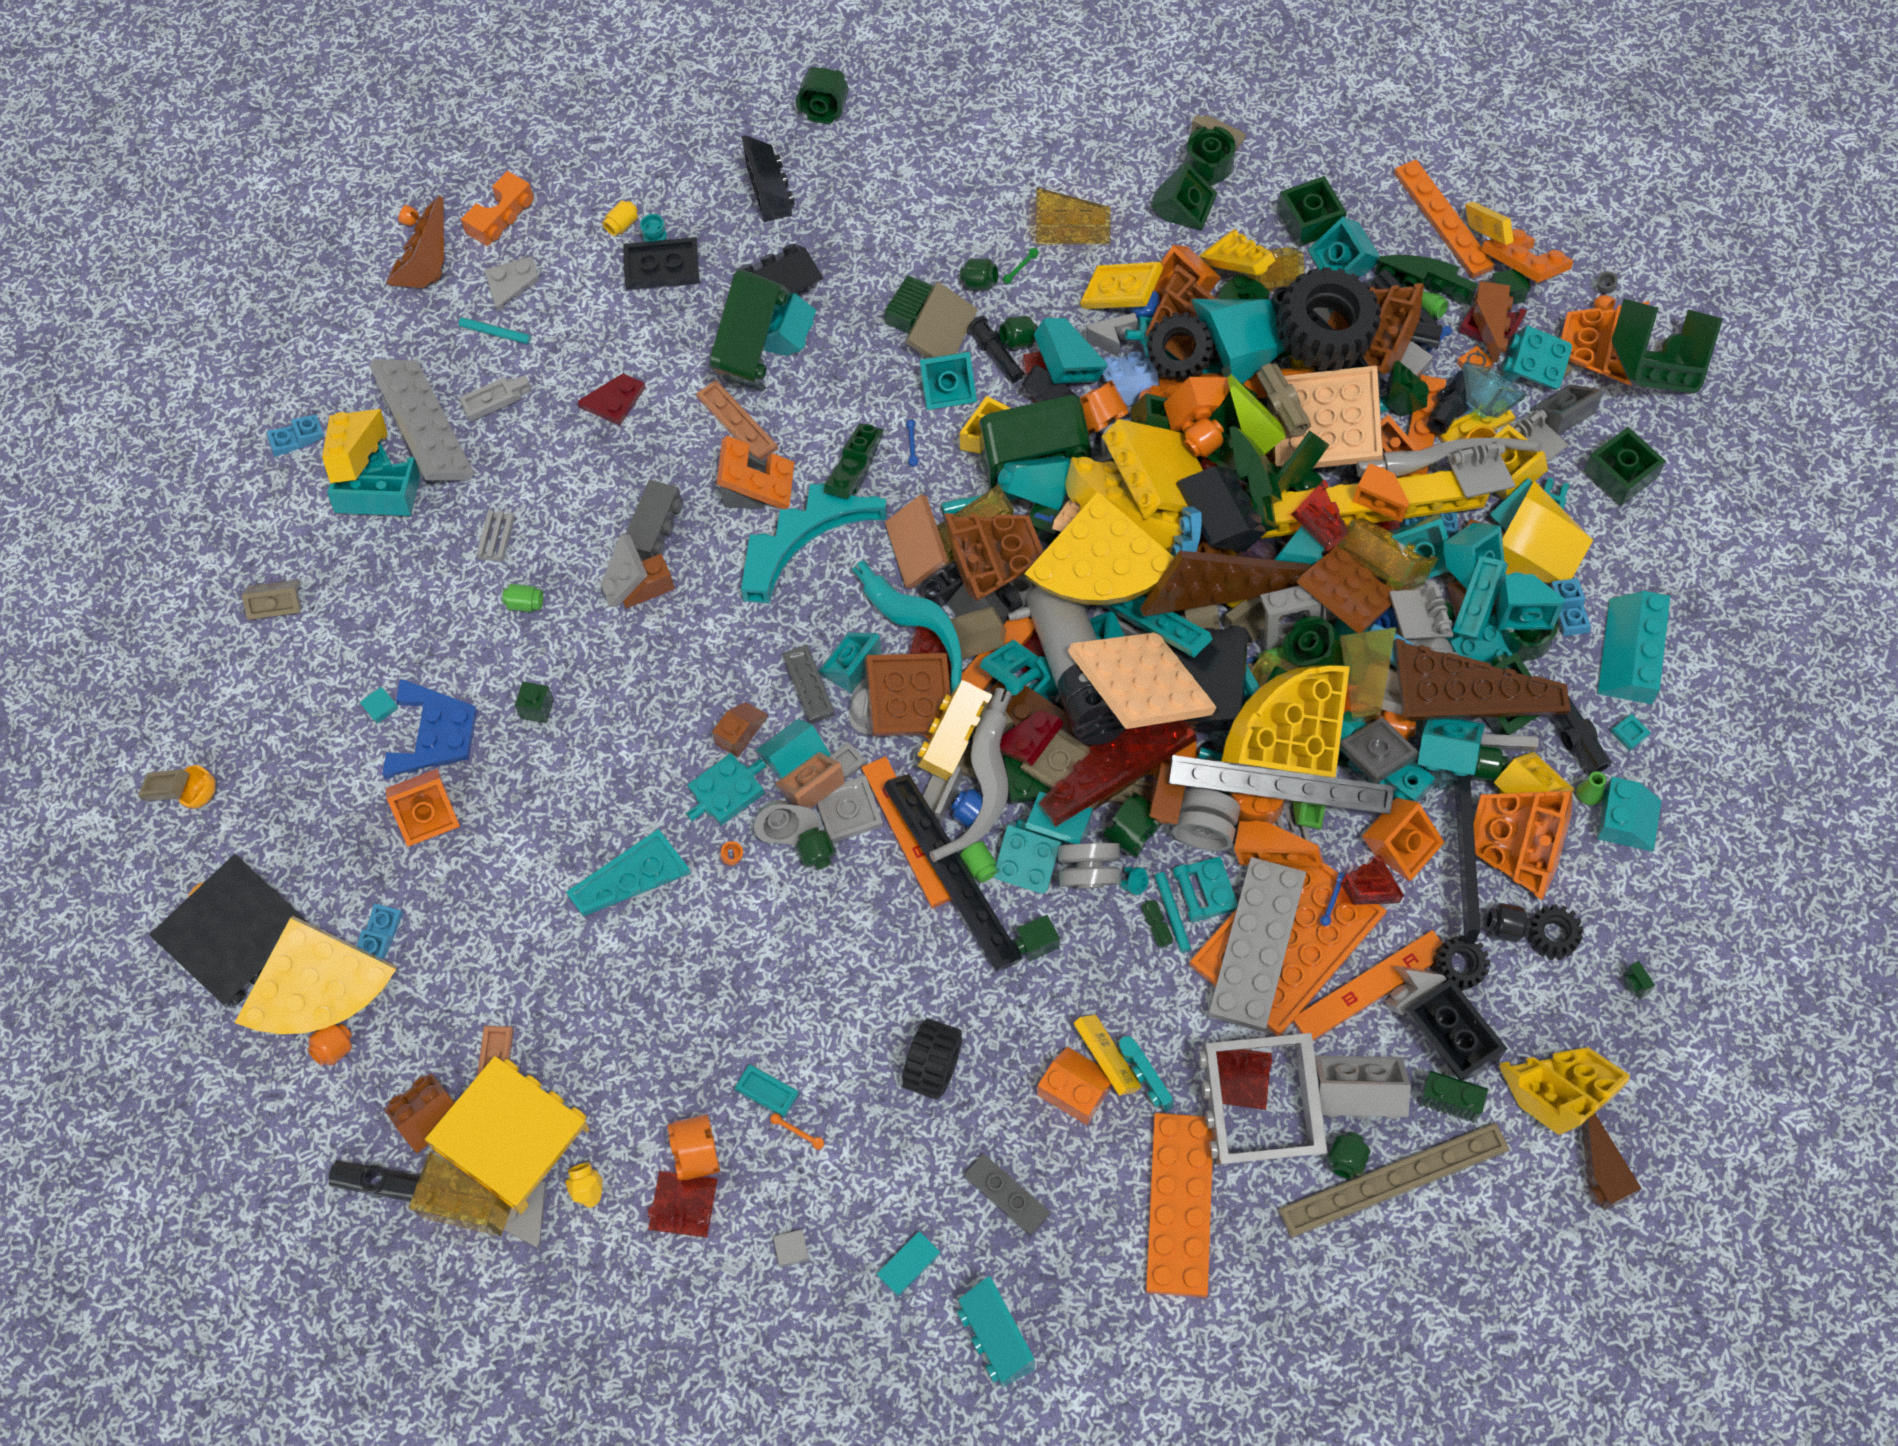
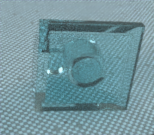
M1465 361L1463 364L1467 402L1474 406L1473 411L1483 418L1487 416L1498 418L1527 396L1526 393L1491 367Z

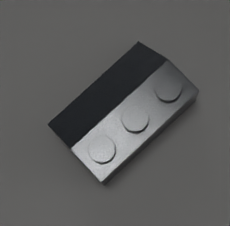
M747 135L741 136L746 168L764 223L792 216L791 206H794L795 202L792 191L787 192L786 190L789 184L786 173H781L780 171L783 168L780 155H775L770 144Z
M795 243L783 247V252L776 255L772 253L761 257V262L754 265L746 264L738 268L782 284L791 294L823 280L822 274L806 248Z
M1213 466L1179 480L1176 485L1188 507L1193 506L1201 512V531L1210 547L1246 552L1266 533V530L1261 523L1260 515L1255 512L1250 503L1249 495L1241 487L1238 475L1230 468Z
M1452 978L1405 1009L1408 1016L1460 1081L1479 1075L1498 1062L1508 1049Z

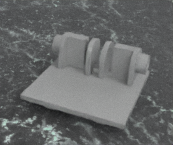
M1542 409L1539 411L1535 410L1512 427L1528 440L1541 442V450L1545 453L1546 461L1548 462L1569 445L1545 423L1547 418L1546 412Z
M1496 441L1491 445L1473 446L1463 451L1459 449L1455 453L1446 455L1466 498L1515 488V484L1501 457V454L1505 453L1503 443Z
M1436 581L1426 583V588L1422 590L1389 591L1404 639L1454 636L1451 629L1452 621L1449 620L1447 615L1448 608L1445 606V599L1441 598V586Z

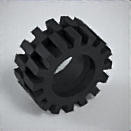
M1552 904L1550 909L1547 905L1541 911L1538 910L1531 920V929L1527 939L1529 943L1533 942L1531 948L1534 951L1540 950L1539 955L1541 957L1546 954L1549 955V960H1553L1555 957L1558 960H1562L1565 956L1567 958L1571 956L1577 949L1583 938L1582 933L1584 929L1583 926L1579 927L1582 921L1580 918H1574L1576 913L1573 910L1567 913L1566 906L1562 905L1561 909H1557V904ZM1551 923L1562 926L1566 933L1565 939L1560 942L1550 940L1545 935V926Z
M1464 935L1460 937L1455 936L1441 944L1435 951L1437 954L1433 956V961H1436V964L1433 965V971L1438 970L1439 974L1445 976L1447 980L1442 984L1452 978L1461 991L1467 990L1485 979L1484 976L1488 975L1489 970L1486 967L1490 965V960H1486L1485 957L1489 954L1487 950L1482 952L1481 948L1484 945L1481 942L1478 944H1464ZM1455 953H1463L1469 958L1471 968L1468 973H1459L1452 966V957Z

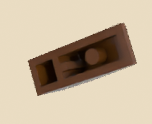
M1593 1114L1582 1123L1587 1180L1591 1199L1596 1205H1601L1602 1209L1606 1211L1632 1198L1642 1188L1596 1114Z

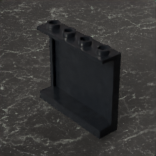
M1234 625L1227 629L1204 628L1210 632L1213 640L1194 658L1166 642L1217 708L1211 716L1136 727L1141 736L1231 730L1234 720L1245 703L1247 643H1252L1253 641L1246 627Z
M234 854L149 935L227 1009L230 1005L233 1007L237 1006L246 997L244 992L252 984L255 985L290 918L295 916L305 922L307 921L241 858Z

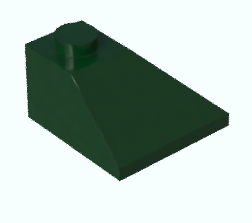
M1184 162L1158 188L1151 207L1165 221L1201 231L1218 193L1188 162Z

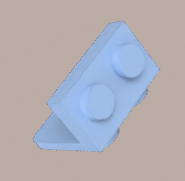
M1134 351L1123 357L1104 358L1108 367L1101 376L1105 382L1113 380L1127 406L1135 405L1138 402L1139 394L1142 390L1153 385L1159 386L1157 370L1153 367L1149 358L1145 356V353Z

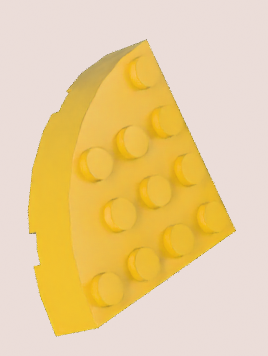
M1088 457L1071 458L1065 488L1071 501L1080 504V511L1099 492L1167 552L1171 553V546L1174 545L1173 536L1181 535L1182 533L1179 523L1180 517H1182L1181 513L1157 509L1148 519H1144L1115 462L1108 461L1102 463L1093 461Z
M1097 492L1024 574L1033 584L1056 597L1084 605H1110L1133 600L1153 590L1174 557L1103 495Z
M1328 665L1296 668L1278 675L1264 684L1244 704L1234 720L1226 739L1221 762L1335 778L1350 667Z
M292 916L234 1023L256 1031L275 1034H301L325 1029L350 1018L366 1007L384 989L396 971L397 966Z

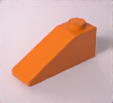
M1258 820L1239 821L1234 850L1240 865H1249L1250 858L1253 857L1283 866L1323 867L1324 861L1318 845L1269 822Z

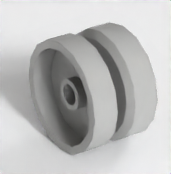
M1197 788L1186 790L1183 795L1178 823L1173 825L1172 834L1177 840L1190 847L1217 852L1227 850L1232 847L1235 835V828L1233 826L1237 825L1241 807L1236 800L1218 791Z
M1091 843L1058 846V861L1062 864H1076V868H1066L1059 872V887L1086 889L1103 888V885L1121 884V869L1114 866H1103V863L1115 862L1120 858L1119 844Z

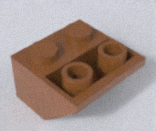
M430 1073L427 1076L418 1078L413 1083L412 1088L404 1094L393 1097L389 1101L388 1106L384 1108V1111L417 1154L428 1145L425 1138L455 1103L434 1075Z

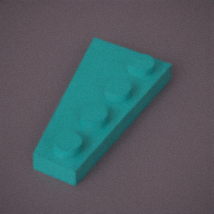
M657 829L566 891V894L584 917L689 875L691 871L663 833Z

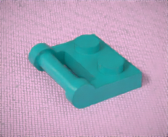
M1014 639L983 658L980 665L990 676L1003 683L1006 690L1011 692L1012 695L1020 693L1025 685L1036 678H1043L1045 676L1036 662L1039 657ZM1026 665L1031 668L1019 677L1014 675V673Z
M1221 856L1190 865H1180L1172 870L1175 879L1179 880L1188 905L1189 912L1187 914L1190 922H1198L1230 913L1237 909L1238 903ZM1196 875L1207 907L1200 908L1189 878L1190 876Z

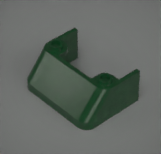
M736 270L710 357V368L726 381L765 390L766 386L760 380L765 378L767 366L764 365V360L761 356L774 311L779 310L781 306H785L787 299L792 298L791 292L784 285L749 271Z
M1623 299L1612 335V346L1629 381L1645 387L1689 393L1699 391L1705 381L1723 318L1688 309L1681 334L1674 333L1668 336L1663 343L1662 352L1649 351L1647 347L1659 308Z
M1243 385L1255 398L1258 394ZM1229 391L1221 405L1209 419L1210 421L1217 420L1223 427V444L1207 456V458L1219 467L1233 470L1235 458L1229 446V438L1231 437L1230 427L1235 426L1240 430L1241 427L1232 395ZM1309 430L1281 469L1270 462L1276 475L1280 492L1304 481L1330 444ZM1239 479V481L1242 482L1244 485H1248L1246 482Z
M1068 395L992 412L983 416L979 421L980 457L990 492L996 491L995 478L998 477L1007 462L1025 460L1064 450L1069 459L1072 457L1091 458V444L1084 408L1080 397L1077 395Z

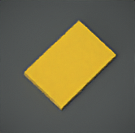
M1160 262L1097 265L1080 305L1083 309L1147 306L1163 266Z

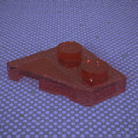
M1323 480L1291 515L1330 552L1349 531L1344 520L1340 517V511L1336 502H1331L1326 491L1329 487L1328 483Z

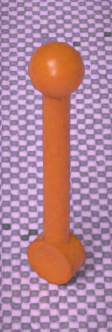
M778 1113L770 1116L772 1124H779L812 1143L816 1150L824 1147L822 1138H814L781 1119Z

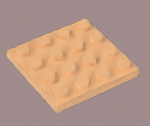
M1377 366L1284 376L1288 384L1294 386L1299 396L1301 407L1311 422V427L1305 434L1299 437L1290 436L1280 416L1274 414V417L1283 425L1286 438L1275 446L1276 467L1282 468L1309 430L1330 444L1314 468L1357 464L1358 461L1383 460Z
M1156 633L1071 643L1068 653L1125 729L1211 716L1217 708L1164 639Z

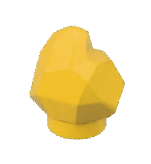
M590 1162L580 1163L568 1169L569 1178L565 1184L572 1200L587 1208L596 1206L601 1200L603 1178L596 1170L592 1169Z

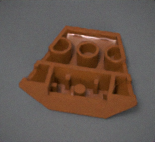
M1176 264L1169 284H1167L1165 294L1156 309L1146 336L1149 335L1150 330H1154L1153 325L1156 322H1162V317L1166 315L1169 318L1173 316L1172 313L1178 312V315H1183V312L1189 313L1191 317L1194 315L1198 317L1191 302L1192 299L1216 298L1196 283L1195 277ZM1185 334L1173 336L1165 346V350L1179 361L1189 358L1196 348L1194 339Z
M1423 283L1414 284V287L1400 288L1399 285H1393L1389 289L1376 290L1374 287H1370L1369 291L1374 292L1378 298L1377 303L1381 308L1379 316L1381 321L1372 344L1363 358L1369 366H1377L1378 372L1382 375L1392 370L1395 361L1399 360L1401 362L1420 320ZM1333 310L1327 323L1334 330L1349 328L1345 318Z
M945 513L953 557L967 594L976 601L1023 575L1044 552L1029 515H995L994 518L978 517L977 514H970V517H953V513Z

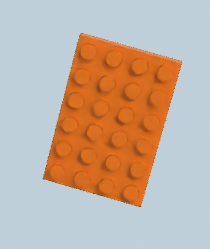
M1326 863L1323 864V867L1287 866L1306 871L1266 1027L1276 1036H1281L1299 1013L1306 1008L1387 913L1386 909L1345 879L1330 915L1331 923L1328 926H1323L1320 923V918L1325 915L1339 874ZM1236 910L1189 962L1190 967L1215 987Z

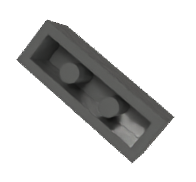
M653 480L648 481L626 532V535L631 536L641 561L663 554L666 535L672 533L675 514H679L683 506V499L680 496L678 487Z

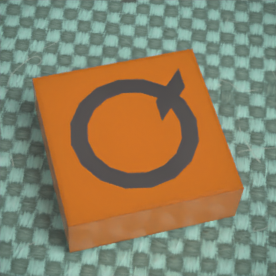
M1476 346L1458 358L1457 364L1463 370L1466 369L1468 372L1474 373L1478 378L1491 369L1494 362Z

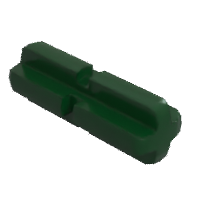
M1156 900L1147 901L1142 905V910L1149 926L1152 925L1151 931L1157 946L1160 948L1167 947L1173 943V937L1167 923L1162 921L1165 918Z

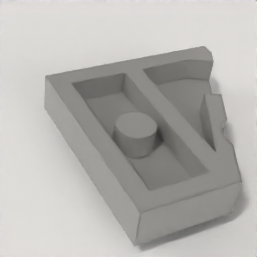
M532 256L485 269L497 311L504 308L503 304L512 297H519L526 288L533 286L539 281Z
M621 534L601 583L608 604L612 607H618L648 576L631 536Z
M541 1181L526 1199L529 1206L522 1215L500 1200L488 1222L539 1250L541 1247V1227L544 1220L543 1206L546 1199L547 1184Z

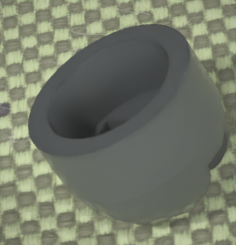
M1603 272L1597 277V288L1601 293H1611L1617 288L1618 278L1613 272ZM1608 280L1609 286H1605L1604 281Z

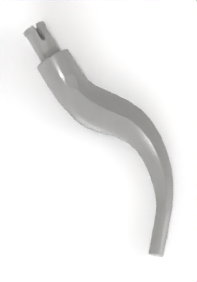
M1508 438L1452 440L1429 446L1420 451L1384 452L1383 460L1358 461L1356 470L1357 475L1362 477L1368 464L1371 463L1394 473L1396 477H1400L1437 463L1446 457L1447 454L1455 453L1459 449L1463 451L1473 446L1491 445L1497 441L1503 443L1505 448L1540 452L1542 443L1539 441Z
M1003 688L995 689L989 710L982 711L972 742L971 762L983 793L980 812L972 826L963 836L930 851V857L934 862L965 849L981 839L993 827L1003 812L1008 798V778L1000 752V742L1008 721L1004 714L1012 696V693L1009 691L1003 694L1005 690Z

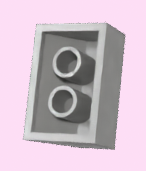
M1315 1055L1322 1115L1330 1118L1339 1116H1355L1357 1118L1384 1116L1389 1119L1409 1116L1411 1084L1402 1057Z

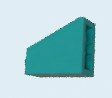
M1044 318L1034 333L1054 384L1097 382L1108 367L1104 359L1066 318Z
M1064 456L1007 462L998 475L996 488L1060 511L1067 493L1065 482L1071 459Z

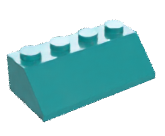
M1640 591L1609 599L1597 694L1653 704L1661 685L1670 595Z

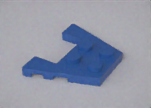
M400 679L396 698L397 704L423 706L415 753L386 752L382 772L384 779L395 777L394 775L406 772L408 774L418 772L419 769L430 766L438 767L469 759L477 715L476 706Z

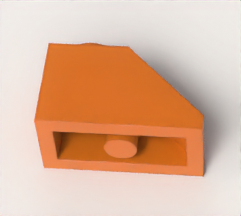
M1389 414L1381 420L1383 453L1392 451H1420Z
M1369 463L1357 486L1352 502L1402 522L1408 509L1409 501L1395 474L1383 467Z

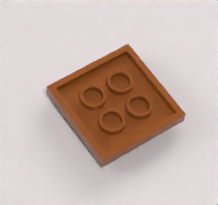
M1338 546L1303 573L1297 581L1300 586L1359 635L1392 606L1389 591L1393 590L1381 583L1372 575L1370 570L1362 567L1351 558L1348 552L1340 549Z
M946 653L866 655L865 669L872 736L932 735L928 730L934 718L940 719L943 710L939 709L946 694L951 696Z

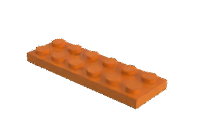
M1154 1114L1146 1293L1207 1298L1212 1186L1211 1150H1209V1141H1213L1212 1129L1207 1128L1204 1116Z

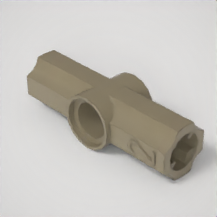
M1268 363L1262 366L1261 370L1257 373V377L1267 393V399L1274 414L1280 416L1290 436L1299 437L1305 434L1311 427V422L1301 407V402L1294 386L1288 384L1277 364Z

